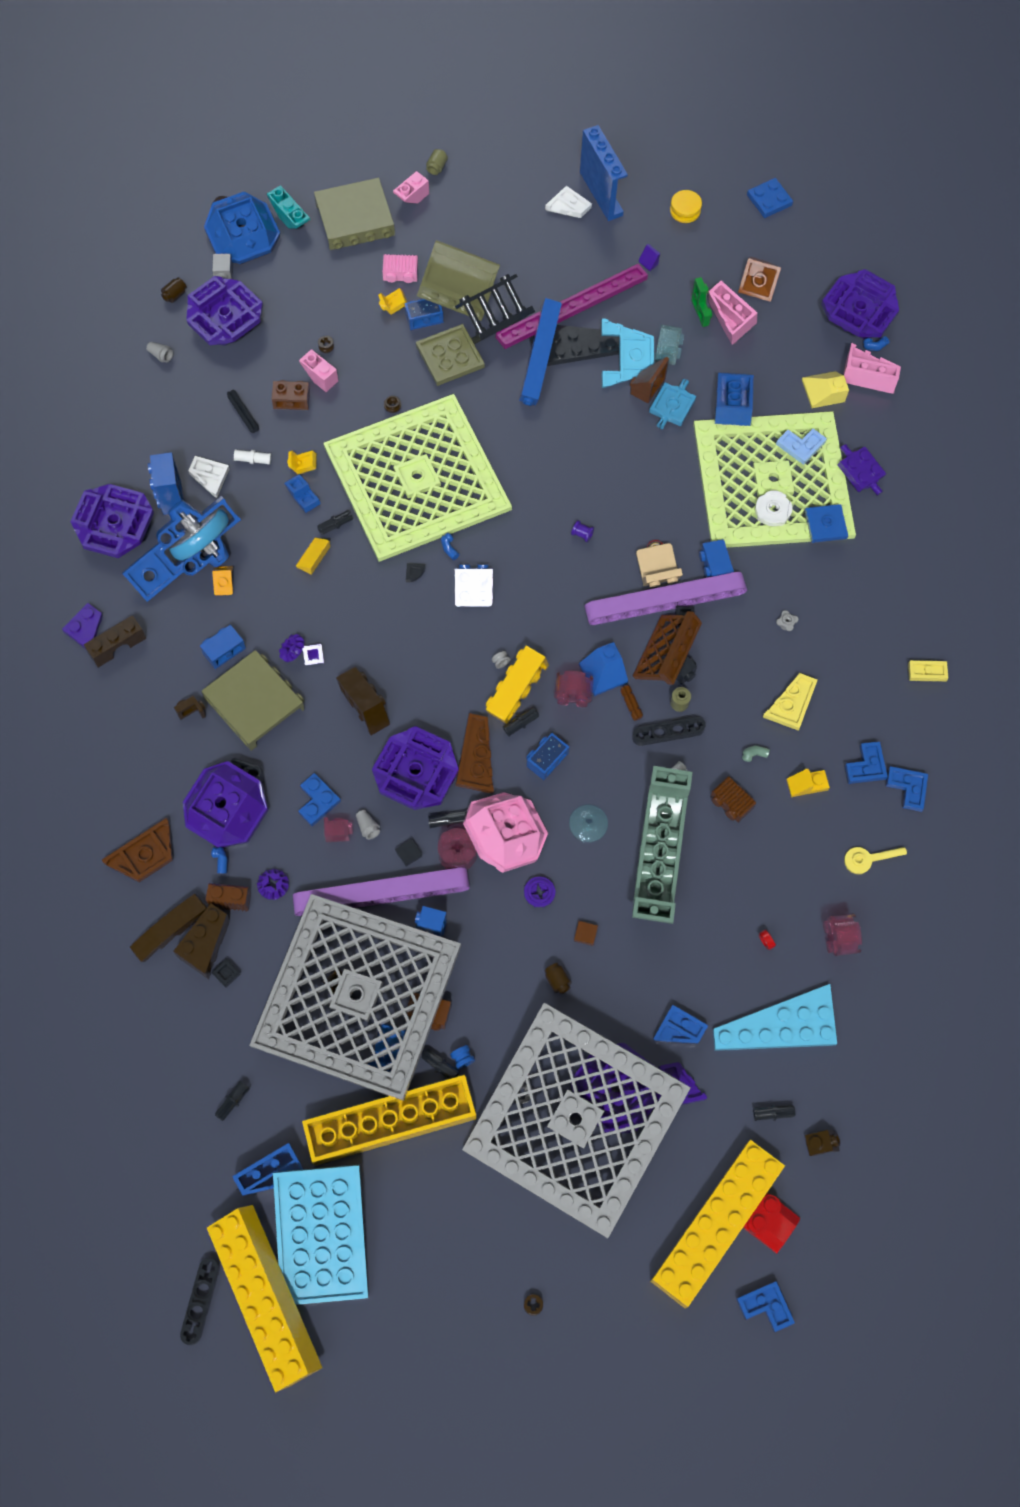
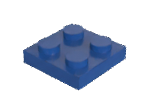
M776 178L747 191V196L764 218L793 205V200Z

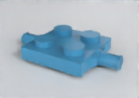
M682 379L679 386H672L668 383H664L649 411V413L661 418L657 424L658 428L663 429L667 421L682 426L697 397L685 390L689 384L688 380L685 382V379Z

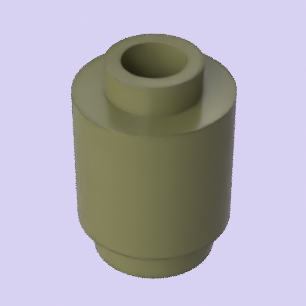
M441 149L433 150L426 163V170L430 174L438 175L442 171L448 160L446 153Z
M684 687L676 688L673 691L670 705L675 711L682 712L688 708L691 699L690 691Z

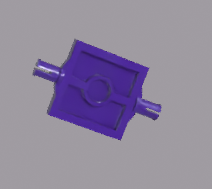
M847 444L843 445L840 449L846 455V458L837 464L858 492L871 488L877 496L881 494L883 490L878 486L877 482L886 475V472L865 446L858 451L852 452Z

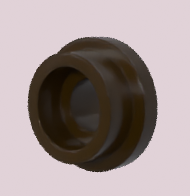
M388 396L384 401V408L390 413L398 412L401 409V401L396 396Z

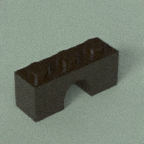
M132 615L83 645L99 668L114 659L113 652L118 647L128 645L132 648L145 640L146 637Z

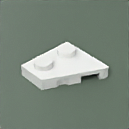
M566 186L546 204L545 209L581 218L592 208V203Z

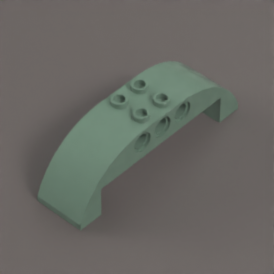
M653 766L638 859L632 918L673 924L676 905L674 899L685 814L693 772Z

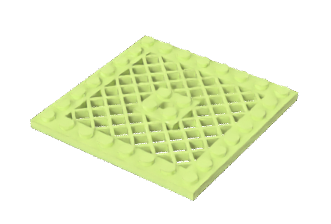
M454 394L323 443L379 562L439 539L446 533L452 534L512 510V506ZM437 422L445 424L444 428L436 427ZM421 428L429 430L427 435L419 432ZM435 432L441 435L439 439L431 437L432 433ZM405 434L412 436L411 441L403 439ZM444 436L452 438L451 443L443 441ZM416 439L424 440L423 445L416 444ZM388 441L395 442V447L387 446ZM428 442L436 444L434 449L426 446ZM400 444L408 447L406 452L399 450ZM442 446L448 449L446 453L438 451L439 447ZM372 447L380 449L378 454L370 452ZM412 448L419 450L418 456L410 453ZM451 450L460 452L458 457L450 455ZM384 451L391 453L389 458L382 456ZM425 452L431 454L430 459L428 458L427 454L423 455V453ZM356 453L363 455L361 460L354 458ZM395 455L402 456V461L394 460ZM435 456L443 458L441 463L433 460ZM367 457L375 459L373 464L365 461ZM449 460L455 462L453 467L445 465L446 461ZM382 461L387 464L385 468L377 466L378 462ZM353 464L359 465L357 470L355 469ZM461 464L467 467L465 471L457 469L458 465ZM391 465H394V471L389 470ZM363 467L370 469L368 474L361 472ZM442 470L450 472L448 478L441 476ZM374 471L382 473L380 478L372 475ZM414 474L422 475L420 479H414L412 476ZM454 474L462 477L460 482L452 479ZM388 475L394 478L392 482L384 480L385 476ZM360 478L365 479L364 484H362ZM466 478L474 481L472 486L464 483ZM397 480H399L401 486L396 484ZM370 481L377 483L375 489L368 487ZM441 482L446 483L444 488L440 487ZM477 483H479L481 489L476 487ZM381 485L389 487L387 493L379 490ZM449 485L456 486V492L448 490ZM461 488L469 491L468 496L459 494ZM393 489L400 491L399 497L391 494ZM436 491L441 493L439 498L431 496L432 492ZM367 492L372 494L371 498H369ZM473 492L481 495L479 500L471 498ZM404 494H406L408 499L411 498V500L403 499ZM445 495L453 497L451 502L445 501L443 498ZM376 496L384 498L382 503L374 500ZM417 497L424 499L422 505L415 503ZM388 499L396 502L394 507L386 505ZM457 499L465 501L463 507L455 504ZM428 501L436 503L434 509L427 507ZM403 504L408 507L406 511L398 509L399 505ZM440 505L448 507L446 513L438 510ZM374 507L379 508V510H378L377 513H376ZM415 508L420 511L418 515L410 513L411 509ZM383 510L391 512L389 518L381 515ZM423 512L432 514L430 519L422 517ZM395 514L403 516L401 522L393 519ZM407 518L415 520L413 526L405 523ZM381 521L386 523L385 527H383ZM390 525L398 527L396 532L390 531L388 529Z
M833 412L752 417L751 426L715 424V420L694 421L693 427L711 542L724 539L726 548L811 542L807 520L801 515L805 512V508H809L812 503L820 507L827 506L829 502L830 505L841 504L848 531L847 539L855 538L856 533L846 478L837 465L842 460ZM812 429H815L827 438L826 443L817 451V456H812L809 459L811 462L808 465H803L771 440L774 436L779 439L787 430L803 439ZM756 437L763 441L761 445L754 442ZM741 439L745 444L740 446L736 441ZM721 440L728 444L725 448L718 444ZM766 444L773 448L771 452L764 449ZM751 446L755 451L750 453L746 448ZM731 447L738 451L735 455L728 451ZM776 451L783 455L781 459L774 456ZM758 453L765 456L763 461L756 457ZM741 454L748 458L745 462L738 458ZM724 455L730 458L728 463L721 459ZM786 458L793 462L791 466L789 464V461H785ZM751 461L754 462L753 468L748 465ZM734 462L741 466L738 470L731 466ZM815 464L821 469L819 472H816L811 467ZM796 465L803 469L801 473L794 470ZM744 469L751 473L748 477L741 473ZM726 470L733 474L730 479L723 474ZM806 473L813 476L811 481L804 477ZM774 476L778 481L772 482L769 480V477ZM736 477L743 481L740 486L733 482ZM819 480L824 485L820 488L814 482ZM801 481L806 486L802 489L796 484ZM746 484L753 488L750 493L743 489ZM730 486L735 491L731 494L725 489ZM811 488L816 494L812 496L806 491ZM768 491H779L784 493L786 498L791 501L792 507L796 505L801 511L797 513L792 510L791 516L793 520L791 522L787 520L782 526H768L765 524L759 526L761 524L760 521L753 524L748 520L751 515L757 519V515L755 513V506L750 508L746 503L748 500L754 504L757 503L758 499L753 496L756 492L759 498ZM794 491L798 493L796 497L792 496ZM740 493L746 498L741 501L735 496ZM821 495L826 501L822 503L816 498ZM802 496L809 501L806 505L799 501ZM731 501L738 505L735 510L728 506ZM772 505V508H769V509H770L771 511L775 512L773 509H774L776 506ZM741 508L748 513L745 517L738 513ZM733 517L741 521L737 526L730 521Z

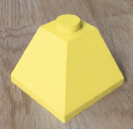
M834 371L802 377L811 408L846 401L849 388L844 375Z

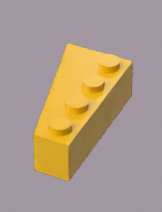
M525 646L524 650L521 649L516 656L517 661L514 665L509 666L506 671V678L498 683L496 687L497 692L486 703V711L505 724H508L520 707L521 702L519 700L521 698L525 699L530 693V685L538 682L541 677V670H546L549 666L545 656L528 646Z

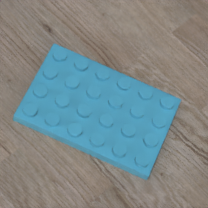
M360 1165L273 1172L278 1263L295 1304L368 1298Z

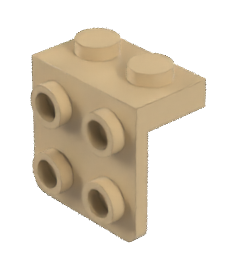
M669 543L639 549L636 552L643 586L656 587L666 581L668 584L675 583L683 575L681 568L677 569L673 548Z

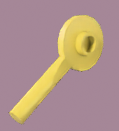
M855 847L846 853L844 863L851 873L863 874L870 869L872 862L906 855L907 851L905 847L870 854L866 849Z

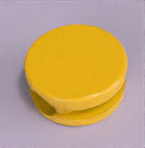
M681 190L675 193L671 199V216L681 223L694 222L700 216L702 200L697 193L690 190Z

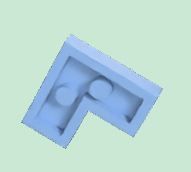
M812 429L803 439L787 430L777 440L776 445L804 465L826 443L827 438L815 429Z

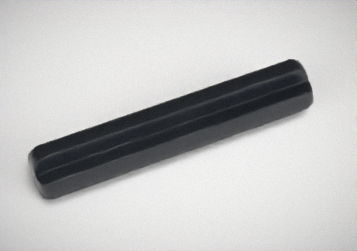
M228 391V399L251 433L257 432L259 430L258 424L236 391Z

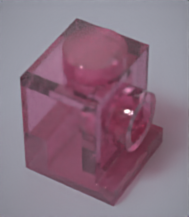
M324 817V836L326 842L350 841L349 834H353L352 823H348V820L343 818H335L333 821H329L328 817Z

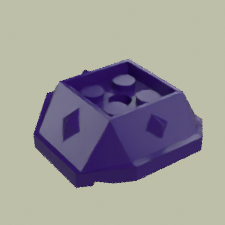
M866 269L858 271V273L841 276L821 303L828 320L842 327L844 331H849L862 339L871 337L881 338L899 313L895 285Z
M214 276L188 295L187 324L209 345L226 346L228 343L235 342L241 336H244L245 333L261 322L263 302L241 281Z
M107 484L83 492L70 522L84 549L120 558L142 543L154 511L144 493Z
M416 726L391 736L372 768L379 793L413 810L441 805L459 772L450 742ZM417 769L420 773L414 775L411 771Z
M229 761L203 769L183 801L185 827L218 848L248 843L269 810L262 782ZM226 799L225 807L219 808L220 801Z
M617 1044L622 1048L628 1050L629 1052L633 1053L634 1055L650 1063L648 1060L642 1057L639 1053H637L627 1044ZM590 1054V1055L587 1057V1059L593 1058V1057H595V1056H593V1055ZM596 1060L586 1062L589 1074L599 1072ZM600 1060L603 1070L613 1068ZM582 1065L574 1074V1078L585 1075ZM615 1071L604 1073L607 1085L618 1082ZM619 1071L621 1081L631 1079V1077ZM600 1075L590 1077L593 1089L603 1086ZM586 1078L576 1081L578 1092L589 1090ZM633 1081L622 1084L625 1096L636 1093ZM637 1081L640 1092L650 1089ZM571 1082V1083H570L571 1091L574 1092L573 1085H572V1082ZM611 1087L608 1088L611 1099L622 1097L621 1092H614ZM604 1089L594 1092L597 1103L607 1101ZM652 1092L641 1095L644 1106L655 1104ZM655 1092L657 1100L659 1101L661 1095ZM590 1093L581 1095V1097L593 1103ZM637 1096L626 1099L629 1110L640 1108ZM623 1100L612 1103L615 1114L626 1111ZM608 1104L598 1106L605 1110L601 1118L611 1116ZM655 1107L645 1109L647 1117ZM641 1111L631 1113L633 1125L644 1122ZM627 1115L616 1117L619 1129L630 1126ZM613 1119L602 1121L605 1133L615 1130ZM630 1129V1130H627V1131L620 1132V1134L632 1133V1132H631V1129Z

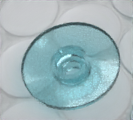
M584 805L578 807L571 814L569 827L577 839L583 842H595L605 835L608 828V820L600 808L593 805ZM591 819L593 822L588 824L585 820Z

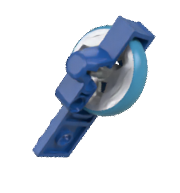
M222 496L202 512L184 500L176 503L168 512L171 520L160 528L156 534V539L159 543L122 572L147 602L183 572L186 575H194L208 563L216 568L228 559L229 553L221 536L241 519L232 511ZM224 505V507L229 511V513L232 515V518L230 520L226 512L221 508H218L219 506ZM181 522L185 529H178L176 525ZM164 533L170 534V539L167 542H163L160 539ZM168 547L171 555L179 560L178 563L174 564L164 553ZM202 549L208 554L204 558L200 556ZM193 562L194 567L191 570L185 569V564ZM152 571L154 578L146 580L144 579V573Z

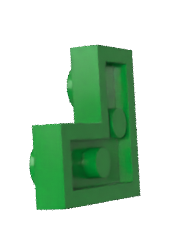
M699 277L694 281L691 301L702 327L709 326L712 311L706 304L708 286L703 282L702 277Z

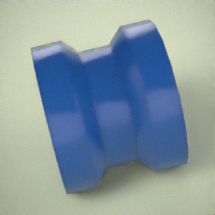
M468 1045L462 1046L450 1054L451 1058L456 1061L457 1070L463 1069L475 1062L474 1056L469 1052L470 1048Z

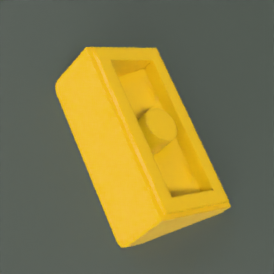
M314 538L296 567L312 575L331 547L330 541Z

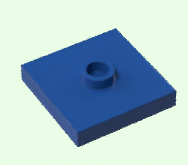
M841 504L805 508V516L812 543L848 538Z

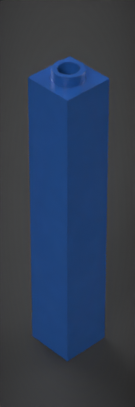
M545 298L541 307L519 401L527 406H536L539 400L562 305L561 302Z

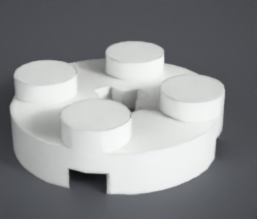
M766 492V494L758 498L755 506L757 520L768 526L784 525L792 513L791 501L789 502L786 495L782 492ZM772 505H774L778 511L773 512L769 508H772Z

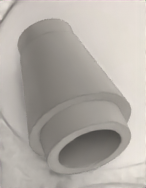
M154 342L148 343L147 351L160 362L167 363L172 359L173 351L169 346Z
M366 810L359 811L356 814L362 836L368 840L377 837L380 833V826Z

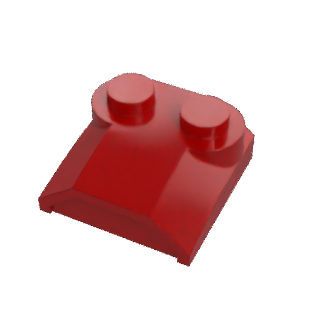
M767 1192L743 1229L777 1254L801 1218L783 1205L776 1196L770 1195Z

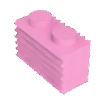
M385 254L383 257V281L391 283L395 281L417 282L418 256Z

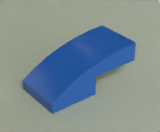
M300 474L284 483L305 513L321 504L319 498L311 491L309 484Z

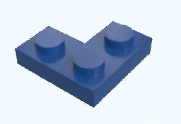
M880 742L862 743L860 751L863 762L846 763L845 765L848 784L886 780L888 776Z
M890 766L886 787L905 790L903 808L919 812L924 810L928 774Z
M315 773L300 785L301 789L312 800L298 812L311 826L315 825L341 802L340 798Z
M773 1282L736 1299L745 1320L765 1311L774 1332L795 1323L777 1282Z

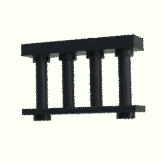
M507 274L500 278L501 282L472 297L467 295L459 299L460 303L455 308L465 307L476 329V336L471 338L474 344L535 312L533 306L526 308L522 305L511 283V280L518 277L517 274L511 277ZM505 285L517 309L515 310L517 314L512 315V313H509L497 289L498 287ZM489 292L493 294L504 316L502 317L504 321L500 323L495 319L484 297ZM475 299H478L490 322V328L487 330L485 327H482L470 303Z

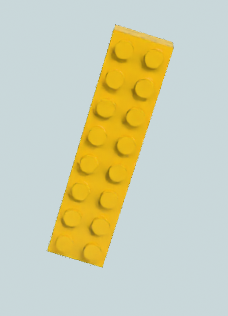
M462 1075L407 1091L404 1101L388 1096L304 1120L302 1123L313 1165L316 1166L476 1120V1113L466 1077Z
M749 1140L650 1282L683 1308H688L785 1165L752 1140Z
M254 1206L237 1208L208 1226L207 1230L274 1391L278 1392L288 1388L322 1369L323 1367Z

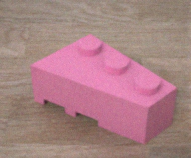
M722 281L709 291V304L730 343L733 345L757 324V312Z
M851 343L843 374L846 383L893 394L901 367L882 357L878 359L870 355V351L866 350L864 352Z

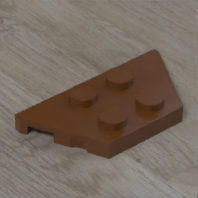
M165 818L103 858L102 862L104 865L137 882L146 879L173 861L169 821Z

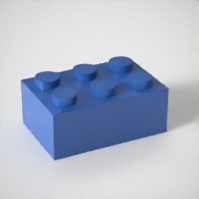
M718 373L715 424L751 426L754 375Z
M172 452L150 455L151 463H148L149 474H151L152 478L149 479L150 487L153 490L157 507L162 509L163 515L169 514V510L176 503L184 500L182 483Z

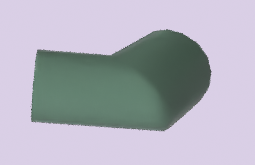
M756 745L750 746L742 752V759L751 762L752 757L756 755L768 758L770 749Z

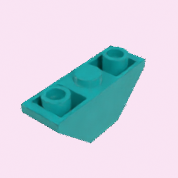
M281 185L267 193L279 219L288 229L298 228L310 220V217Z

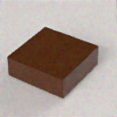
M579 921L574 942L593 946L598 925Z

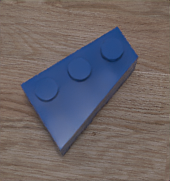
M287 1143L232 1177L241 1194L247 1195L273 1189V1172L304 1170L290 1143Z

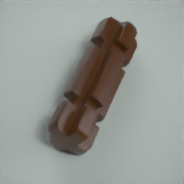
M629 685L623 686L620 692L625 698L624 700L629 711L632 713L631 716L634 721L643 718V713L639 709L634 694H632V689Z

